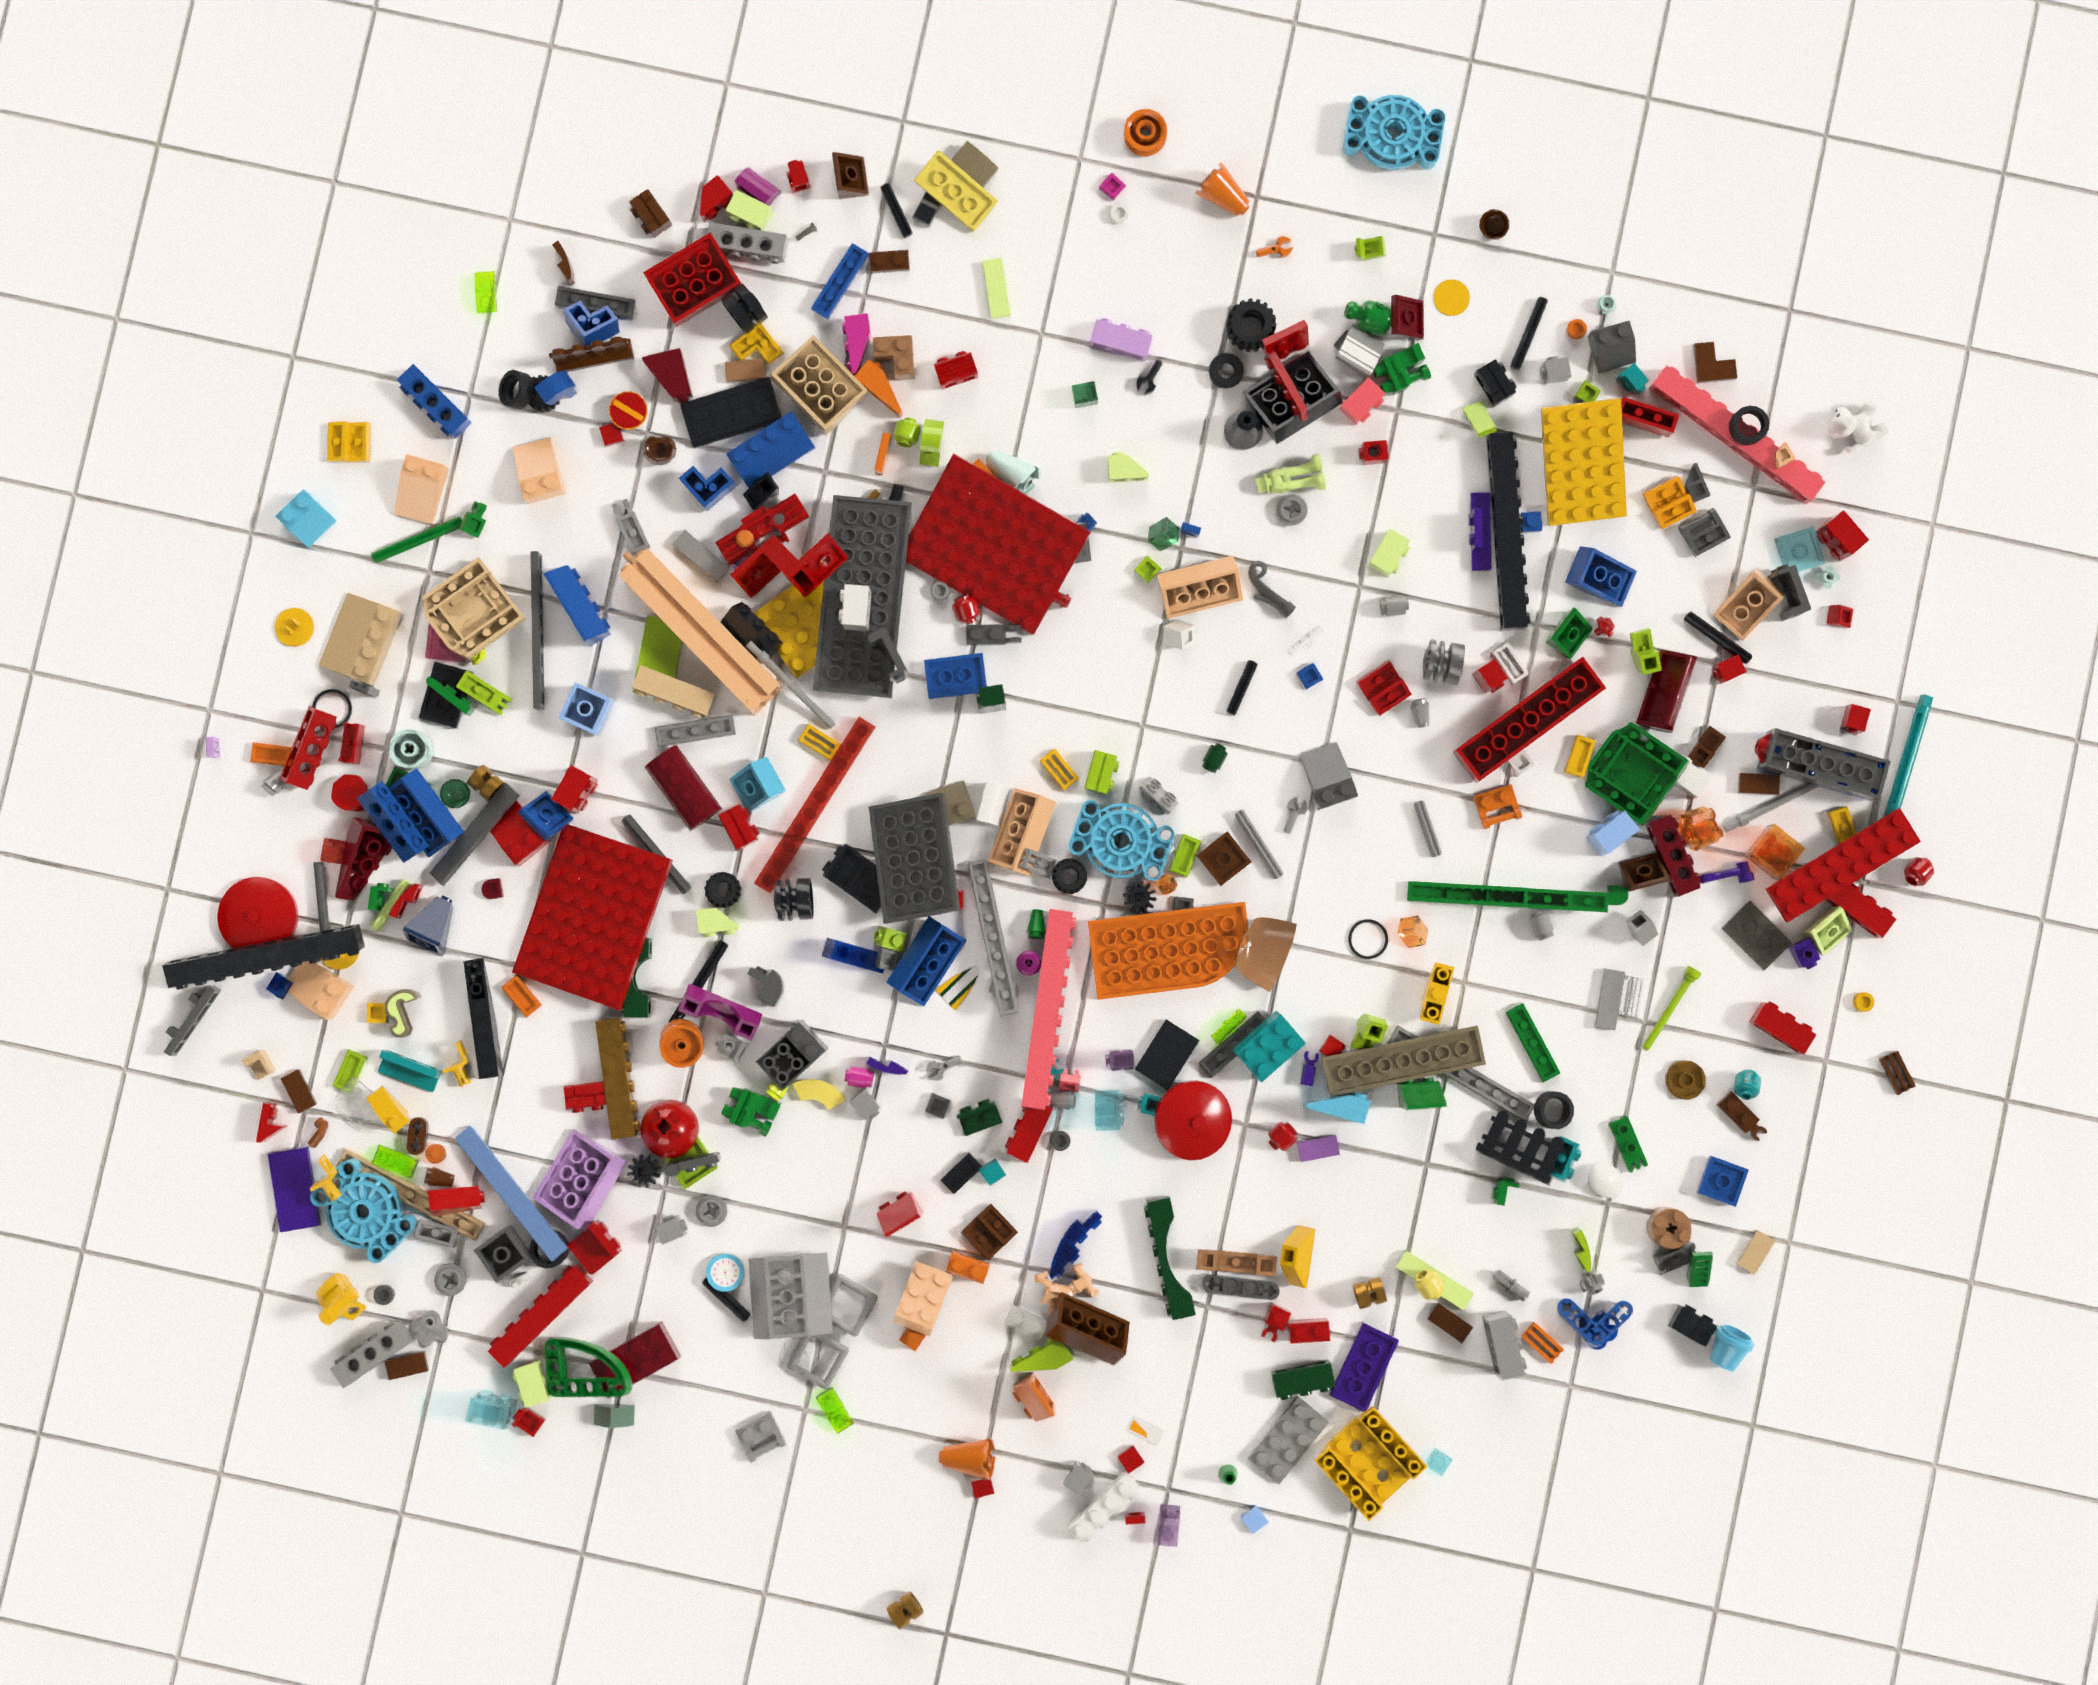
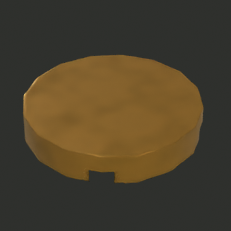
M1681 1060L1668 1068L1665 1075V1084L1673 1096L1679 1099L1690 1100L1699 1096L1702 1090H1704L1706 1076L1704 1070L1695 1062Z

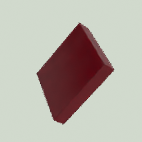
M1397 294L1391 296V335L1414 340L1424 339L1423 300Z

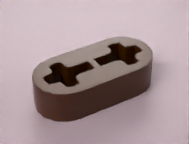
M416 1117L409 1123L406 1146L408 1152L412 1155L423 1153L427 1147L429 1123L423 1117ZM420 1121V1124L424 1127L419 1130V1135H417L418 1129L414 1127V1124ZM418 1137V1144L421 1145V1148L415 1151L412 1144L416 1143Z

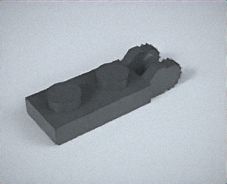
M1006 624L966 625V644L1006 645V643H1021L1022 638H1006V631L1018 632L1021 631V626H1006Z
M717 1151L674 1161L665 1167V1174L672 1177L677 1176L682 1170H686V1173L696 1171L698 1170L697 1167L704 1165L705 1168L717 1166V1163L721 1160V1155Z

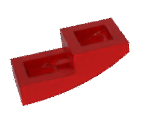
M415 883L410 886L396 901L389 916L401 919L407 903L416 904L424 885Z

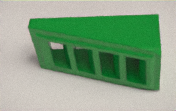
M1692 1252L1686 1273L1690 1287H1707L1709 1285L1713 1252Z

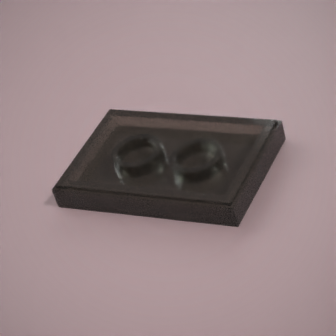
M1750 900L1721 927L1763 971L1792 944Z

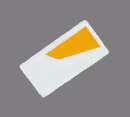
M1135 1415L1127 1428V1431L1154 1445H1158L1164 1432L1159 1427Z

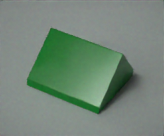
M1573 607L1567 612L1545 643L1565 658L1571 660L1593 628L1577 608Z

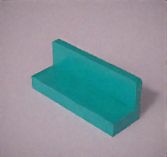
M387 1049L381 1051L379 1058H382L378 1069L379 1073L434 1092L442 1070Z

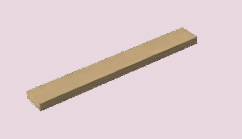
M345 1148L336 1167L343 1161L355 1158L362 1165L361 1173H375L389 1180L398 1190L403 1203L444 1225L458 1228L459 1233L474 1241L479 1237L486 1224L482 1220L467 1212L434 1217L430 1212L428 1191L348 1148ZM347 1164V1170L350 1173H353V1167Z

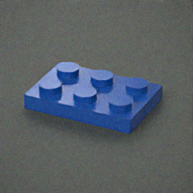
M983 653L924 660L929 700L979 693L980 687L987 686Z

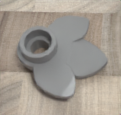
M428 1310L421 1317L414 1318L410 1322L409 1331L417 1333V1341L421 1347L426 1348L430 1346L434 1339L441 1343L447 1341L448 1330L441 1323V1317L437 1311ZM427 1319H432L433 1323H430Z

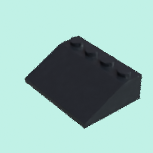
M1309 351L1284 366L1307 406L1306 413L1308 419L1301 422L1299 416H1294L1291 409L1292 404L1290 400H1285L1282 393L1283 388L1281 385L1278 386L1273 377L1274 373L1243 392L1263 427L1276 444H1279L1343 403L1339 388Z

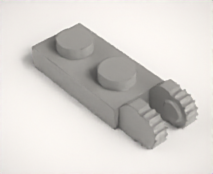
M626 498L623 500V504L628 514L622 516L616 503L612 505V508L631 554L636 555L642 549L645 551L651 547L636 513Z

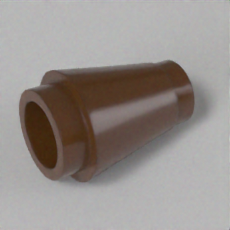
M436 1167L427 1168L424 1183L429 1184V1186H453L455 1175Z

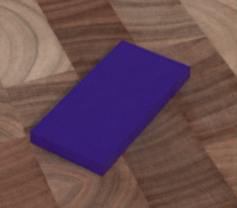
M309 1147L268 1154L280 1233L321 1226L319 1208L313 1205L310 1199L312 1194L310 1188L314 1184Z
M1362 1322L1335 1380L1336 1387L1331 1388L1329 1396L1358 1410L1366 1411L1397 1347L1399 1339Z

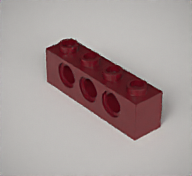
M1670 814L1646 823L1645 826L1655 851L1670 876L1668 883L1674 897H1680L1700 889L1701 878L1693 869L1692 865H1694L1691 855L1686 852L1684 837L1679 835L1677 830L1679 825L1676 818H1672ZM1665 831L1669 832L1671 835V840L1669 842H1666L1663 839V834ZM1672 850H1676L1679 854L1676 861L1671 858ZM1680 868H1683L1686 871V877L1684 879L1680 878L1678 875V871Z

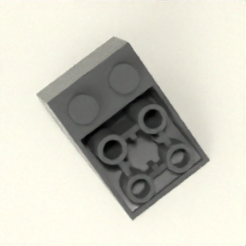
M800 1020L766 1051L756 1063L783 1091L829 1048L803 1020Z

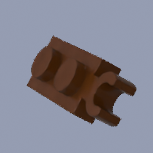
M1729 1091L1716 1104L1743 1133L1746 1134L1750 1131V1135L1754 1140H1760L1756 1135L1758 1130H1761L1764 1134L1767 1133L1764 1127L1756 1124L1760 1119L1732 1091Z

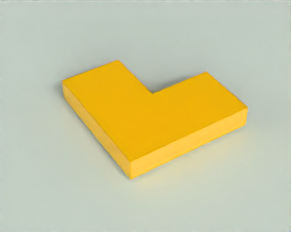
M759 323L754 326L755 329L746 335L744 333L729 345L739 360H745L758 351L768 365L784 354L764 326Z

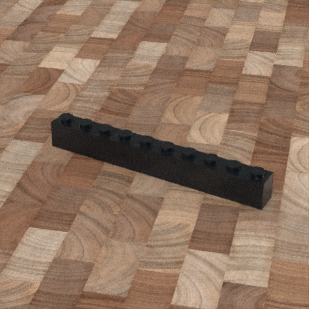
M1513 432L1491 433L1486 437L1500 629L1501 631L1524 630L1530 624V613L1526 611V605L1529 604L1528 593H1525L1527 574L1523 572V566L1526 565L1525 554H1522L1524 535H1521L1520 527L1523 526L1522 515H1519L1521 496H1518L1517 488L1520 487V478L1516 476L1518 457H1515L1514 449H1517L1516 437L1513 438Z
M360 924L171 960L162 965L168 988L176 987V990L187 988L188 984L195 983V986L206 984L209 980L220 982L226 980V977L240 978L245 976V973L252 972V975H256L270 968L271 971L283 969V966L286 965L297 967L302 965V962L317 963L321 961V958L326 957L329 960L340 958L342 954L353 956L359 954V951L365 947Z

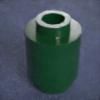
M1218 743L1215 746L1210 745L1202 760L1204 762L1202 767L1216 774L1228 755L1226 752L1227 748Z

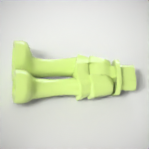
M1319 453L1312 455L1310 461L1306 464L1282 467L1281 469L1276 468L1269 472L1268 476L1264 473V476L1255 478L1258 493L1267 491V494L1270 492L1283 494L1284 491L1290 492V490L1305 487L1326 490ZM1309 473H1318L1311 477L1290 480V477Z

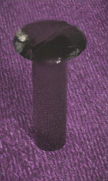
M811 222L810 226L796 235L795 238L797 241H800L811 232H818L817 227Z

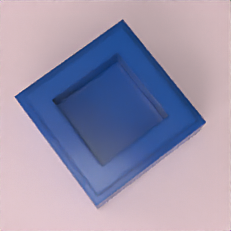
M1185 522L1182 523L1180 529L1181 533L1196 538L1199 537L1201 527Z
M1314 662L1296 673L1306 690L1323 680Z

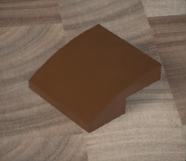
M990 1203L960 1233L989 1261L1018 1231Z

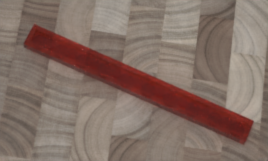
M861 717L857 718L754 882L755 885L770 894L773 892L776 880L782 878L876 728L874 725Z

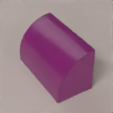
M750 167L744 169L734 180L736 187L748 196L768 206H771L781 193L780 189Z

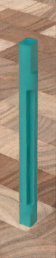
M1923 694L1919 697L1884 816L1902 806L1934 698L1932 696Z

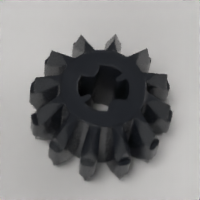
M1142 880L1139 887H1137L1135 881L1132 882L1134 890L1129 886L1126 887V890L1131 894H1123V897L1130 898L1124 904L1132 903L1129 911L1137 907L1136 914H1140V907L1143 908L1144 913H1147L1146 905L1150 908L1154 907L1149 900H1157L1156 897H1150L1151 894L1156 893L1155 890L1148 892L1151 884L1148 883L1143 888L1144 881ZM1136 893H1144L1145 896L1143 898H1145V901L1136 902L1135 899L1137 897H1134Z
M641 1154L639 1155V1160L637 1158L632 1159L635 1165H628V1168L633 1171L627 1173V1176L634 1175L630 1182L634 1183L638 1180L637 1187L639 1188L643 1185V1182L645 1188H649V1181L655 1185L657 1182L654 1177H661V1174L656 1173V1171L662 1168L661 1166L655 1167V1164L658 1162L657 1159L650 1162L651 1155H647L645 1160L644 1155ZM647 1167L649 1170L647 1171L648 1175H642L640 1173V1171H642L640 1168Z

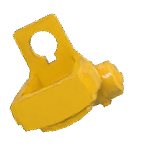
M335 1273L316 1292L317 1300L323 1308L319 1314V1319L328 1326L337 1321L339 1316L353 1321L366 1309L365 1304L357 1301L360 1297L359 1293L344 1274ZM350 1307H358L356 1312L349 1314L348 1309Z

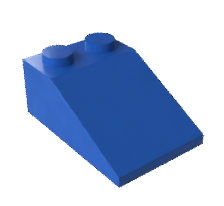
M1580 546L1565 583L1580 591L1622 607L1637 570L1595 548Z

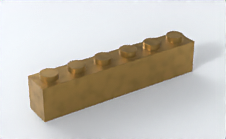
M622 1018L595 1021L611 1140L638 1136L640 1122L636 1120L635 1116L638 1106L637 1101L633 1100L632 1092H635V1084L630 1079L632 1063L631 1060L628 1061L627 1057L630 1048L629 1042L625 1041L624 1033H627L626 1022L622 1021Z

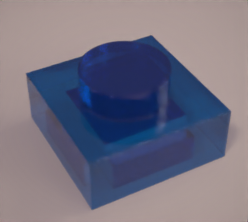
M276 972L266 989L277 998L283 1000L292 987L293 982L283 974Z

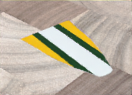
M976 967L965 970L939 986L936 991L956 1010L971 991L980 971Z

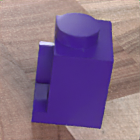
M1804 938L1788 946L1798 968L1806 967L1807 970L1817 966L1816 961L1821 959L1812 943V938ZM1806 951H1808V953H1809V955H1810L1809 958H1806V957H1805V952H1806Z

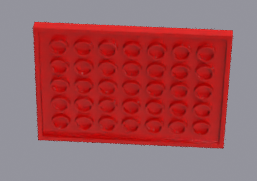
M953 453L909 535L906 562L938 581L946 583L959 593L975 597L978 604L1011 623L1020 625L1022 629L1034 635L1091 531Z
M567 824L560 832L512 973L621 1011L673 860Z

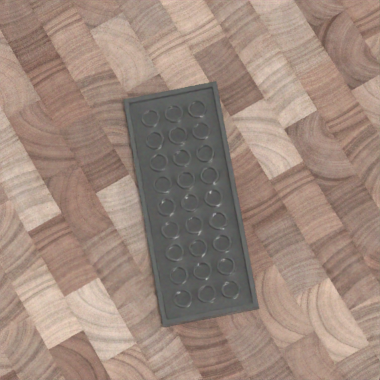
M833 495L829 535L848 556V559L824 580L813 691L892 699L894 682L891 683L888 674L895 671V663L884 643L873 648L867 636L885 627L897 649L912 502ZM845 584L870 587L872 593L868 631L845 630L842 624H840L839 609H843L840 593L841 589H845Z

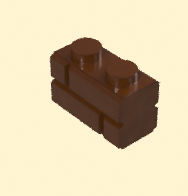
M646 189L629 201L632 207L629 210L635 219L640 218L643 222L640 226L646 235L650 233L655 238L672 226L670 219L649 189Z

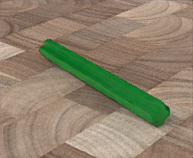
M456 517L372 552V559L375 563H379L458 530L463 520L461 517Z

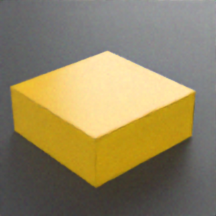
M367 1003L366 1023H388L385 1003Z

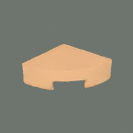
M1787 442L1783 443L1775 453L1774 462L1777 469L1796 459Z

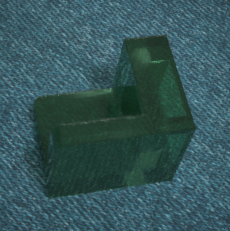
M1094 381L1072 385L1075 408L1098 404Z
M1165 517L1149 527L1148 542L1159 551H1163L1178 542L1180 528L1168 517Z

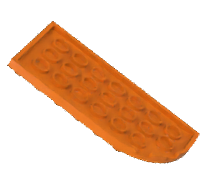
M1245 902L1088 921L1097 1000L1197 988L1218 981L1234 968L1241 941L1248 930ZM1247 937L1243 942L1242 948L1244 947V945L1246 946Z

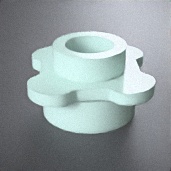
M1827 565L1825 570L1816 576L1817 580L1826 589L1832 588V584L1838 582L1841 578L1840 574L1835 573L1830 565Z

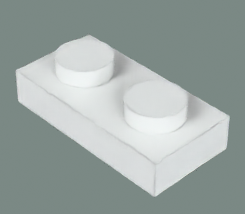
M1012 1304L1004 1324L1041 1340L1046 1329L1047 1320Z

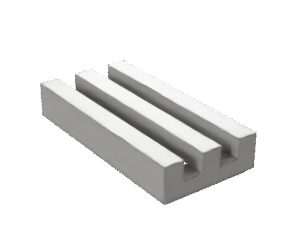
M1025 848L1026 854L1025 856L1022 855L1023 863H1019V867L1050 878L1056 859ZM1031 854L1049 861L1050 865L1030 858ZM1031 862L1048 869L1047 873L1029 866L1028 863Z

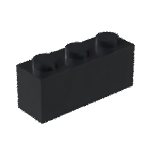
M743 602L733 605L720 621L755 658L756 656L746 647L750 641L761 651L764 650L769 655V659L772 658L783 644L778 635L772 632L765 625L764 621L758 618L751 611V608Z

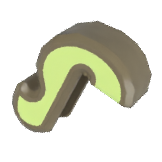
M402 989L394 992L387 998L385 1012L390 1019L395 1021L394 1025L389 1026L390 1032L395 1037H407L411 1034L413 1027L404 1004L421 998L422 996L419 992L412 989Z

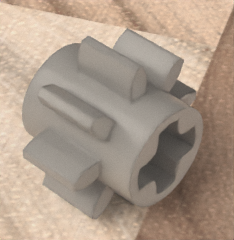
M1592 1270L1581 1276L1583 1280L1580 1281V1287L1583 1293L1588 1291L1589 1295H1595L1603 1291L1602 1286L1605 1285V1280L1602 1273L1597 1275Z

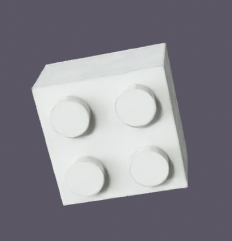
M845 584V589H841L840 601H842L843 609H839V621L845 630H869L872 593L869 586Z

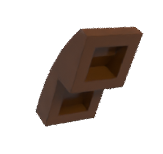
M556 241L552 246L563 260L557 266L569 283L573 285L575 284L572 264L560 242Z
M1709 725L1687 757L1695 765L1704 769L1726 736Z
M1440 1303L1436 1305L1427 1318L1462 1344L1474 1328Z

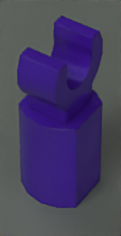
M1305 1051L1304 1060L1306 1064L1302 1068L1300 1084L1313 1087L1316 1073L1314 1065L1319 1060V1053H1315V1058L1310 1060L1308 1058L1309 1051Z

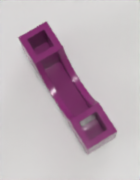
M690 983L678 1008V1011L694 1018L703 1015L719 1018L730 1026L733 1034L750 1041L753 1040L762 1018V1013Z

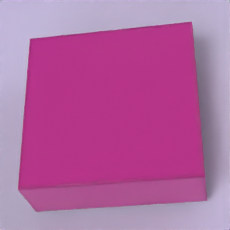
M1113 173L1099 186V189L1112 201L1126 188V184Z

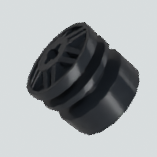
M797 878L796 888H792L790 879H786L785 888L783 887L782 880H776L774 908L779 921L785 920V912H787L788 920L792 921L794 911H797L800 920L813 919L814 901L811 878Z

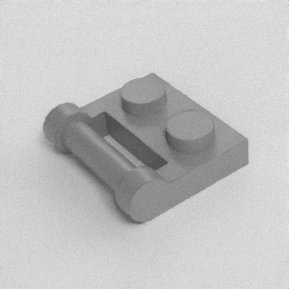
M772 1411L735 1430L750 1463L756 1461L757 1457L779 1446L787 1445ZM775 1434V1440L752 1450L750 1445Z

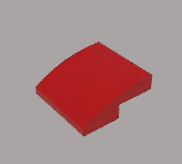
M1389 660L1356 681L1378 716H1381L1412 695L1403 678L1399 676Z

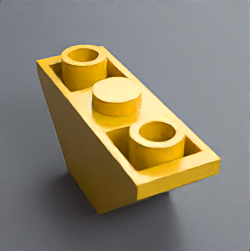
M1437 962L1434 963L1422 998L1420 1020L1440 1025L1455 967Z
M1298 1225L1282 1244L1280 1266L1289 1285L1307 1288L1316 1231L1314 1228Z

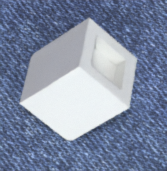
M1176 619L1163 626L1166 645L1183 650L1195 643L1193 624Z

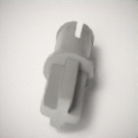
M1500 1269L1494 1272L1492 1278L1506 1288V1292H1511L1522 1302L1525 1301V1298H1528L1530 1291L1517 1283V1279H1512Z

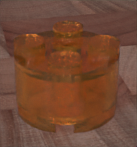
M1700 806L1678 817V819H1681V823H1678L1680 834L1684 837L1686 844L1690 843L1693 846L1690 848L1692 851H1698L1715 844L1723 837V831L1717 825L1715 820L1716 814L1711 807Z

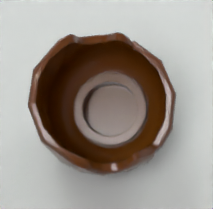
M1490 209L1483 213L1480 218L1479 228L1481 233L1488 239L1499 240L1509 231L1510 220L1503 211Z

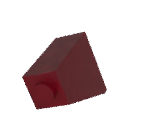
M680 348L642 357L644 364L674 402L684 403L689 401V398L694 397L683 352Z

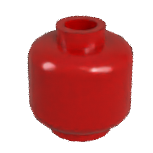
M965 594L954 599L955 603L952 605V610L958 622H965L968 625L977 621L976 617L980 614V608L975 597Z
M1921 857L1913 858L1904 869L1905 880L1915 887L1924 886L1935 872L1932 862L1927 858Z
M1279 1122L1268 1132V1136L1271 1139L1268 1143L1276 1151L1278 1149L1287 1151L1297 1142L1296 1135L1298 1132L1289 1122Z

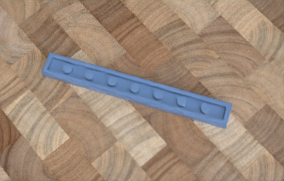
M468 1126L455 1137V1140L547 1257L554 1261L568 1247L472 1126Z

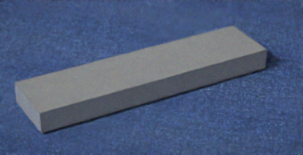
M733 715L655 727L657 747L732 736L736 735Z

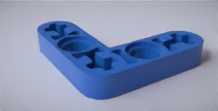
M1564 1298L1557 1305V1313L1591 1347H1599L1630 1318L1633 1313V1307L1628 1301H1620L1595 1323L1573 1300ZM1562 1304L1565 1306L1569 1304L1571 1306L1569 1310L1573 1314L1575 1311L1577 1312L1572 1320L1569 1318L1572 1314L1569 1311L1564 1312ZM1619 1307H1626L1627 1314L1623 1313L1619 1318H1617L1616 1315L1620 1311ZM1577 1318L1585 1319L1586 1327H1578L1575 1323ZM1612 1319L1615 1327L1613 1329L1606 1328L1604 1320ZM1589 1326L1593 1327L1590 1331L1594 1335H1596L1597 1333L1600 1335V1337L1598 1338L1600 1341H1593L1591 1339L1592 1334L1589 1331L1587 1334L1584 1333L1585 1331H1587Z

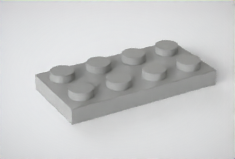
M1297 1396L1249 1455L1248 1459L1280 1485L1329 1424V1421L1302 1398Z

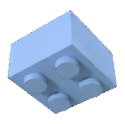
M575 682L558 718L599 736L615 701Z
M1616 811L1604 818L1605 823L1597 824L1588 831L1590 835L1586 838L1598 854L1603 856L1610 854L1640 829L1626 811Z

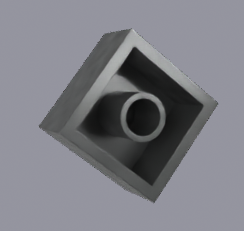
M512 1225L506 1226L473 1250L496 1283L531 1259L529 1249Z

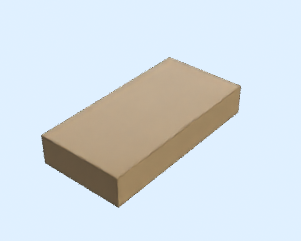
M1756 1230L1736 1264L1755 1275L1775 1240Z

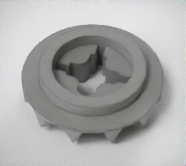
M1295 494L1282 497L1276 506V515L1280 522L1287 526H1296L1303 522L1307 516L1308 508L1306 502ZM1292 503H1294V509L1297 510V513H1293L1291 518H1289V511L1286 508H1290Z
M707 1195L701 1198L695 1210L699 1222L708 1227L720 1225L728 1213L726 1203L721 1197L716 1195ZM709 1205L712 1208L719 1206L717 1211H715V1218L712 1214L704 1215L709 1210Z
M454 1264L442 1266L434 1277L436 1289L445 1296L459 1294L467 1282L466 1273L461 1269V1266ZM455 1274L454 1281L457 1284L451 1283L446 1287L448 1284L446 1276L450 1277Z

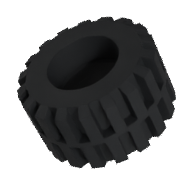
M1248 298L1247 302L1242 300L1239 305H1234L1233 310L1229 313L1226 323L1227 337L1229 340H1232L1231 344L1233 346L1237 345L1241 351L1242 348L1246 349V352H1250V350L1257 352L1259 348L1263 349L1264 344L1262 340L1275 333L1277 323H1275L1276 316L1273 315V309L1268 308L1266 302L1260 303V299L1253 301L1252 298ZM1248 316L1255 317L1262 323V331L1254 335L1247 334L1241 329L1240 321Z

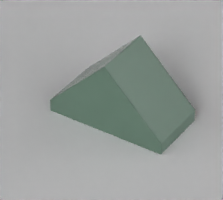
M594 1404V1425L606 1428L634 1426L635 1405Z

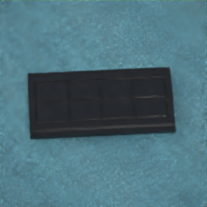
M770 377L680 403L693 449L768 427L782 417Z

